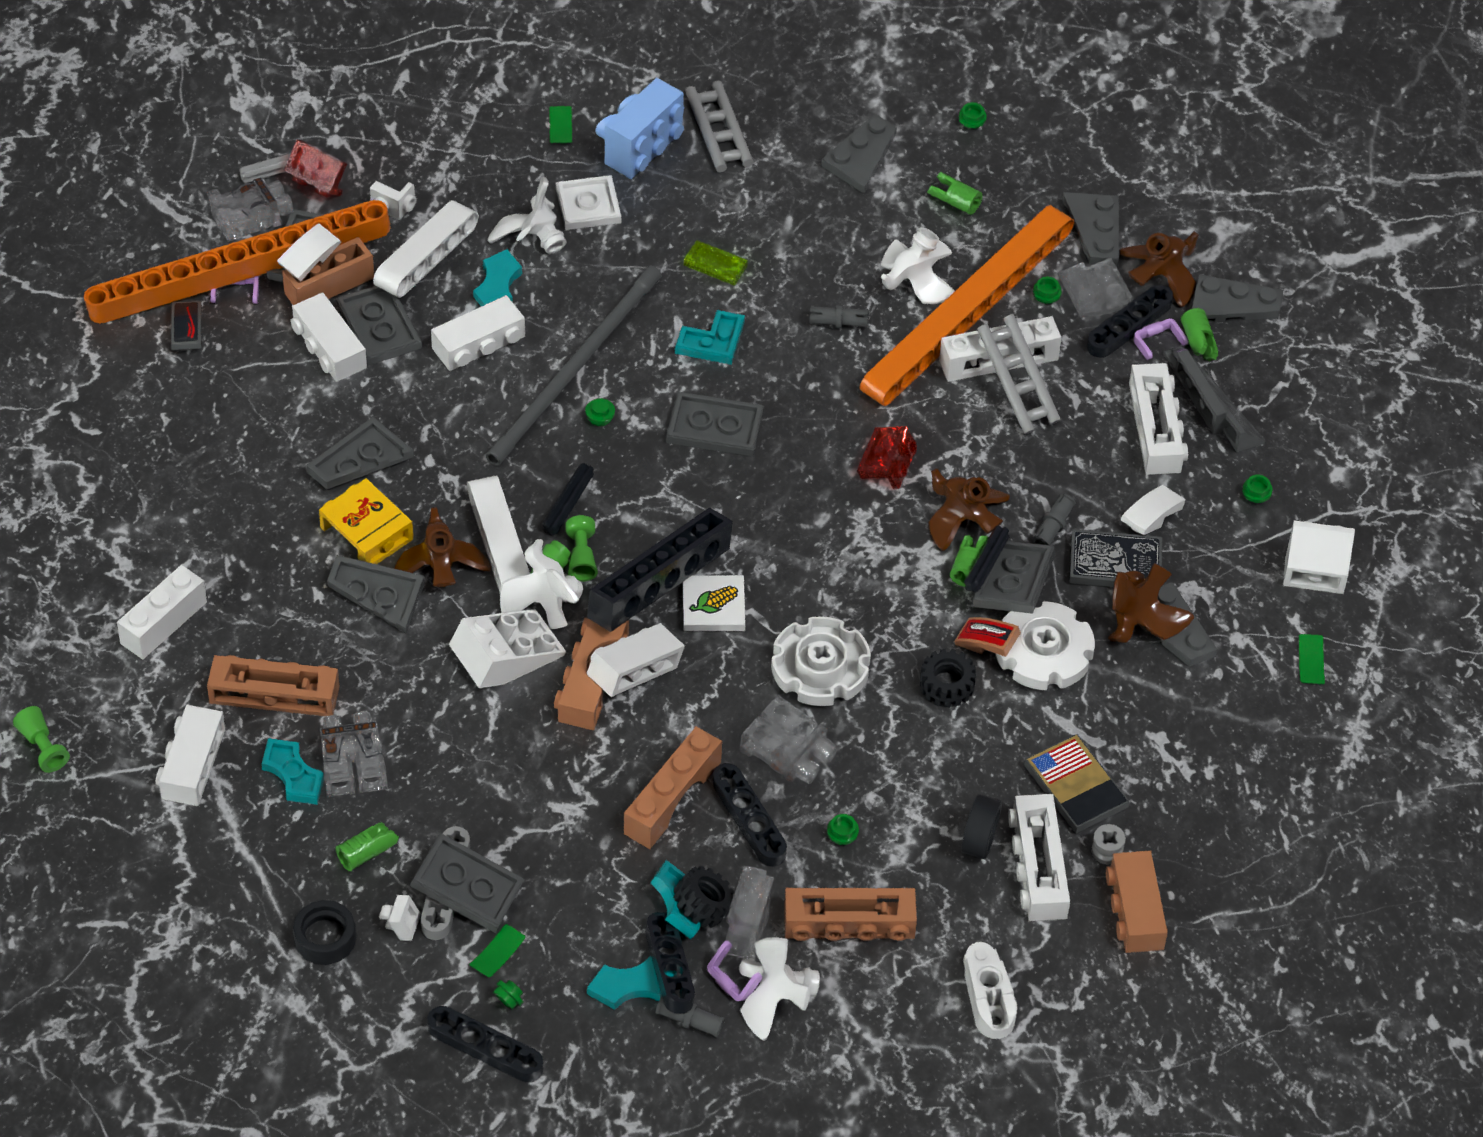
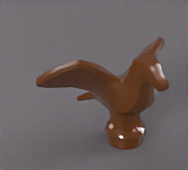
M1195 231L1185 240L1176 236L1169 237L1162 233H1155L1148 238L1146 245L1119 249L1120 255L1146 260L1143 265L1128 272L1130 277L1139 285L1143 286L1153 276L1162 274L1167 278L1173 297L1180 307H1184L1192 298L1196 282L1184 265L1182 257L1190 256L1195 251L1199 236Z
M937 468L931 471L934 491L939 495L946 496L945 503L928 522L930 534L935 544L942 551L950 546L963 520L970 519L977 522L987 534L991 533L996 526L1002 524L1003 520L988 511L984 504L1009 501V494L991 489L988 482L980 477L945 479Z
M433 507L430 511V519L424 541L404 551L394 569L413 573L423 565H431L434 570L433 586L445 587L456 584L451 571L452 562L459 561L473 568L488 572L491 571L492 566L485 555L473 544L455 540L448 526L442 522L437 507Z
M1154 563L1146 579L1138 571L1117 572L1112 595V609L1116 611L1117 629L1108 636L1110 641L1127 643L1132 637L1136 624H1141L1153 635L1166 640L1180 633L1194 619V615L1191 612L1161 604L1157 598L1160 588L1172 575L1168 570Z

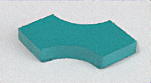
M506 249L483 260L486 278L479 287L473 290V297L481 307L506 295L513 302L509 288L512 282L521 276L522 266Z
M268 738L261 763L262 770L275 774L283 781L286 787V801L318 805L324 782V772L311 768L302 760L299 754V742Z
M666 860L650 884L658 890L667 907L665 920L689 939H692L698 932L701 924L700 922L697 924L691 922L692 918L690 916L686 918L683 915L684 910H679L677 907L679 902L674 900V889L685 874Z
M651 956L642 964L628 969H616L604 965L587 987V995L614 1010L623 1002L633 998L646 997L660 1001L662 996ZM676 971L665 972L670 977H677L678 973Z

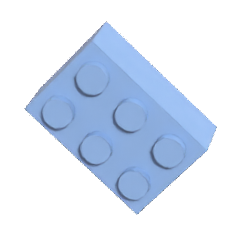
M656 78L640 93L633 94L624 99L618 107L617 114L609 115L601 120L596 126L595 131L596 135L605 140V164L629 179H632L638 172L644 171L648 163L656 156L661 155L666 146L673 140L678 139L683 132V92Z

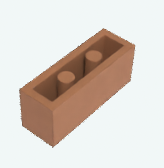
M357 237L339 245L323 264L319 261L301 282L286 269L282 270L284 293L293 305L322 292L328 299L374 279L373 255L361 239Z
M1151 851L1113 853L1111 866L1106 867V881L1108 886H1113L1114 894H1111V906L1113 913H1118L1119 921L1116 923L1118 940H1123L1125 953L1164 950L1168 932Z

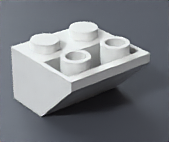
M1294 520L1285 557L1283 586L1344 594L1355 529Z

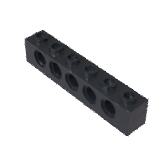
M709 507L592 587L589 592L587 618L612 632L730 549L733 521Z

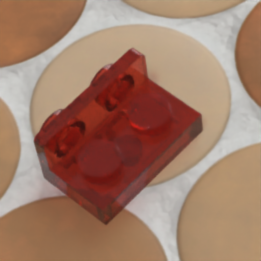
M297 139L284 171L293 175V181L305 186L309 183L316 187L314 190L316 193L330 198L331 195H342L343 190L338 188L347 163L303 140Z
M907 426L875 427L857 469L861 479L887 478L893 489H900L903 479L907 475L911 460L917 451L916 441L912 438Z

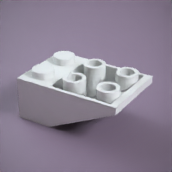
M536 609L462 618L449 643V646L479 688L504 685L563 657L566 653Z

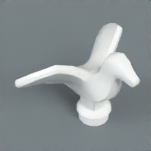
M546 177L541 178L537 195L532 197L530 201L533 211L530 214H512L503 217L488 237L490 244L510 233L521 230L516 239L517 241H520L527 234H535L541 240V248H544L548 254L555 253L565 246L564 233L556 230L554 226L556 215L551 210L555 205L545 197L548 186V179Z
M921 227L917 233L913 234V245L910 248H907L906 245L897 239L888 247L881 266L892 270L889 274L881 275L882 283L887 289L893 290L904 279L908 278L922 304L943 303L955 290L933 273L932 266L937 260L951 255L952 252L946 244L939 240V237L934 232Z
M537 539L525 551V560L533 568V573L515 576L503 581L500 593L501 612L522 611L533 602L541 603L546 611L549 628H562L568 625L561 608L562 602L577 603L582 595L583 585L575 576H564L563 568L560 564L542 553L543 540Z
M774 937L756 941L754 944L756 955L761 963L755 962V959L750 958L742 960L739 966V972L743 976L751 978L756 973H760L763 976L760 985L747 997L740 1010L746 1024L763 1041L767 1040L776 1005L781 999H789L802 1010H806L810 996L815 997L819 988V971L811 970L808 967L802 971H793L790 966L785 964L788 940L786 938Z

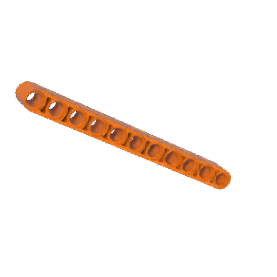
M371 200L94 285L84 293V301L89 318L95 323H106L262 275L270 270L281 269L283 267L277 260L301 236L317 224H321L341 241L339 245L357 237L363 243L384 237L391 229L387 206L380 200Z
M1051 205L1046 206L881 359L862 379L860 391L883 406L890 404L939 358L941 338L963 334L970 329L1069 235L1074 226V219Z

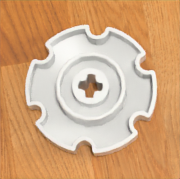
M1044 601L1041 607L1034 609L1033 614L1010 611L1002 621L1019 626L1021 633L1006 657L996 654L997 661L1002 669L1013 670V680L1026 687L1047 690L1049 684H1057L1060 688H1065L1079 681L1087 673L1089 660L1093 659L1095 648L1093 632L1087 622H1078L1076 620V611L1062 604Z
M810 617L806 625H799L797 622L790 624L775 640L773 651L775 656H772L771 664L774 679L785 693L796 692L799 702L814 706H830L834 704V699L837 697L849 700L861 691L868 680L869 668L867 666L870 665L871 653L867 641L858 630H845L844 621L830 617Z

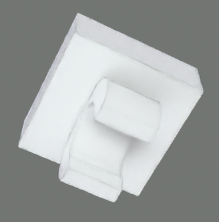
M397 895L394 906H382L379 918L387 919L386 929L394 930L400 941H412L421 913L409 895Z

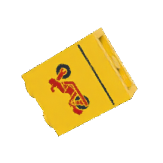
M367 478L358 484L350 486L346 492L334 500L326 502L319 509L321 529L326 531L333 526L358 550V560L378 564L413 540L412 521Z

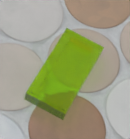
M696 240L684 258V266L735 286L746 270L748 260Z

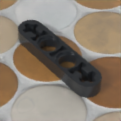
M1155 285L1092 330L1088 336V352L1094 357L1099 358L1109 356L1132 339L1136 331L1152 324L1171 309L1173 299L1171 289L1164 285ZM1142 310L1147 313V316L1137 317L1133 312ZM1123 325L1128 330L1118 332L1113 329V326Z
M730 763L720 764L713 772V787L758 859L764 865L771 867L779 866L786 859L787 844L740 769ZM723 776H726L727 779H732L733 790H731V786L726 779L722 780ZM742 797L748 799L751 804L748 807L739 808L733 802L737 798ZM754 821H760L765 824L766 828L755 832L748 825ZM768 838L769 845L773 850L778 849V853L774 854L772 851H767L766 840Z
M656 912L647 918L645 935L663 1003L670 1012L676 1014L687 1013L693 1007L695 989L678 929L665 920L667 913ZM660 927L665 931V935H661ZM670 948L674 953L664 954L659 949ZM676 971L680 973L681 976L670 977L666 975L665 972ZM675 990H679L680 998L675 994Z
M438 1006L429 1012L427 1016L428 1031L435 1039L520 1081L534 1082L542 1076L543 1057L536 1049L450 1007ZM444 1019H448V1025L442 1024L441 1027L437 1026L436 1021L442 1022ZM468 1031H475L480 1035V1038L474 1043H468L462 1039V1035ZM496 1045H503L509 1050L503 1057H496L490 1051ZM515 1053H518V1059L514 1058ZM530 1061L534 1062V1067L529 1066L527 1070L523 1069V1064H528Z

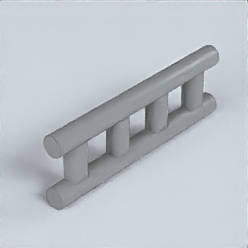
M715 81L712 84V91L697 93L694 86L687 87L685 93L716 171L724 172L727 169L726 162L741 160L745 167L753 165V158L722 82ZM718 101L721 110L705 113L702 104ZM726 121L727 130L712 131L710 123ZM734 141L737 149L720 151L719 142Z
M1014 314L1003 318L1006 325L1004 328L991 332L988 324L979 326L977 330L1025 435L1035 430L1032 424L1035 420L1047 416L1049 423L1055 424L1061 418ZM1011 337L1018 353L1003 358L996 343ZM1023 363L1030 379L1015 385L1008 369ZM1035 390L1042 406L1026 411L1020 395Z

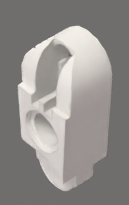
M984 942L973 943L968 947L966 954H964L963 962L965 967L964 975L975 1023L979 1032L991 1039H1001L1008 1036L1015 1026L1017 1003L1003 960L1000 961L996 949H993V947ZM984 984H990L994 987H986ZM992 1017H999L1002 1022L999 1025H993Z

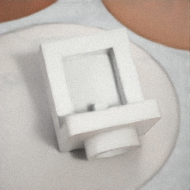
M378 181L370 187L371 200L384 202L387 206L388 215L399 221L415 206L414 184L408 182L400 192Z

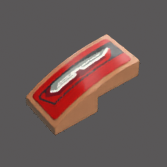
M972 617L968 618L954 642L957 646L980 654L984 650H988L1006 657L1021 632L1017 625L995 619Z

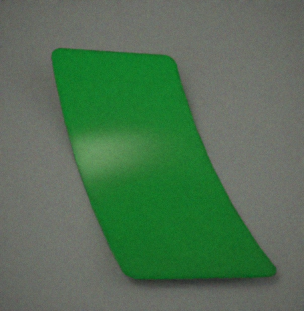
M550 106V143H572L571 106Z
M1299 635L1301 683L1325 684L1322 635Z
M505 924L491 943L469 965L485 976L491 977L513 955L526 936Z

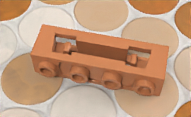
M214 655L207 683L210 704L333 717L340 687L337 668L323 665H300L295 662H272L265 659H245L232 655ZM229 691L239 692V694L248 693L247 698L237 696H228ZM298 699L318 701L319 705L300 704Z
M785 888V938H794L800 941L810 938H827L832 941L842 938H859L864 941L873 939H893L897 941L915 939L917 923L915 888ZM824 898V902H803V899ZM877 898L899 899V901L877 902Z

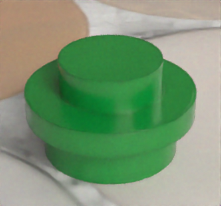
M967 103L959 112V121L968 128H978L986 122L987 114L983 106L978 103Z
M1042 277L1033 287L1034 297L1042 303H1054L1061 297V286L1053 277Z
M594 399L586 406V416L593 425L605 426L614 418L615 407L607 399Z
M1252 475L1244 482L1242 492L1249 501L1263 503L1271 498L1273 488L1267 477Z
M847 814L836 815L829 821L827 826L828 837L839 845H847L854 842L859 834L857 822L852 816Z
M499 980L496 983L498 987L493 993L506 1007L513 1010L516 1005L521 1006L524 1003L520 998L523 994L522 990L511 980H508L506 983Z

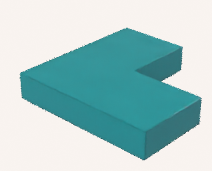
M717 310L710 331L682 326L675 346V354L732 365L745 323V315Z

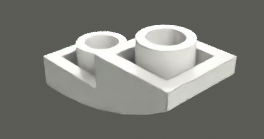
M317 224L301 236L277 262L301 282L319 261L323 264L341 241L321 224Z
M1161 485L1134 503L1122 515L1121 521L1129 525L1137 533L1142 535L1148 534L1161 528L1165 517L1182 510L1186 499L1166 486Z

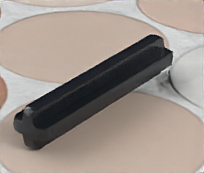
M582 463L578 466L542 523L545 533L551 535L558 533L594 476V468L591 465Z
M998 525L993 529L964 580L967 591L976 593L981 589L1010 537L1007 527L1002 528Z

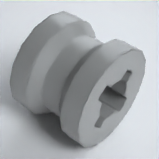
M1112 824L1102 825L1097 828L1094 833L1091 849L1096 861L1110 865L1113 853H1123L1126 837L1122 829Z

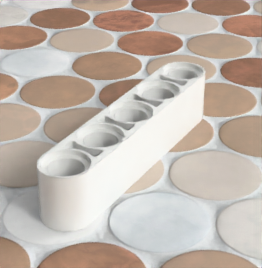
M454 200L448 202L378 267L373 279L374 285L398 298L403 297L474 230L479 218L478 213Z
M496 475L468 481L467 489L492 571L501 593L503 581L515 576L528 575L530 572L499 478Z

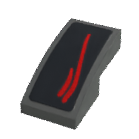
M201 301L172 302V350L201 349Z

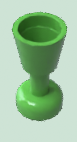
M577 515L571 517L566 522V533L575 540V547L571 551L568 575L575 576L580 582H586L594 579L598 574L592 549L587 546V539L591 538L595 533V521L589 516Z
M30 706L17 713L13 720V726L30 743L37 744L40 748L41 753L38 757V764L41 770L51 773L65 766L69 761L70 754L63 745H52L48 739L49 730L41 709L38 706Z

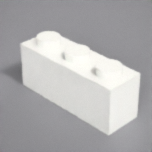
M323 292L292 306V328L297 335L301 334L309 352L317 355L321 368L325 373H330L334 380L338 382L367 368L366 349Z
M506 295L431 329L432 349L447 369L451 371L525 337V318Z
M180 565L117 621L120 644L142 660L146 658L207 603L204 580L183 565Z
M659 623L650 628H644L629 637L620 638L617 642L608 646L597 648L591 655L587 675L609 696L613 697L676 669L685 645Z
M186 705L183 715L177 717L174 727L175 738L173 742H168L165 751L166 763L164 767L158 769L156 776V785L160 786L161 798L163 800L199 806L225 732L223 711Z

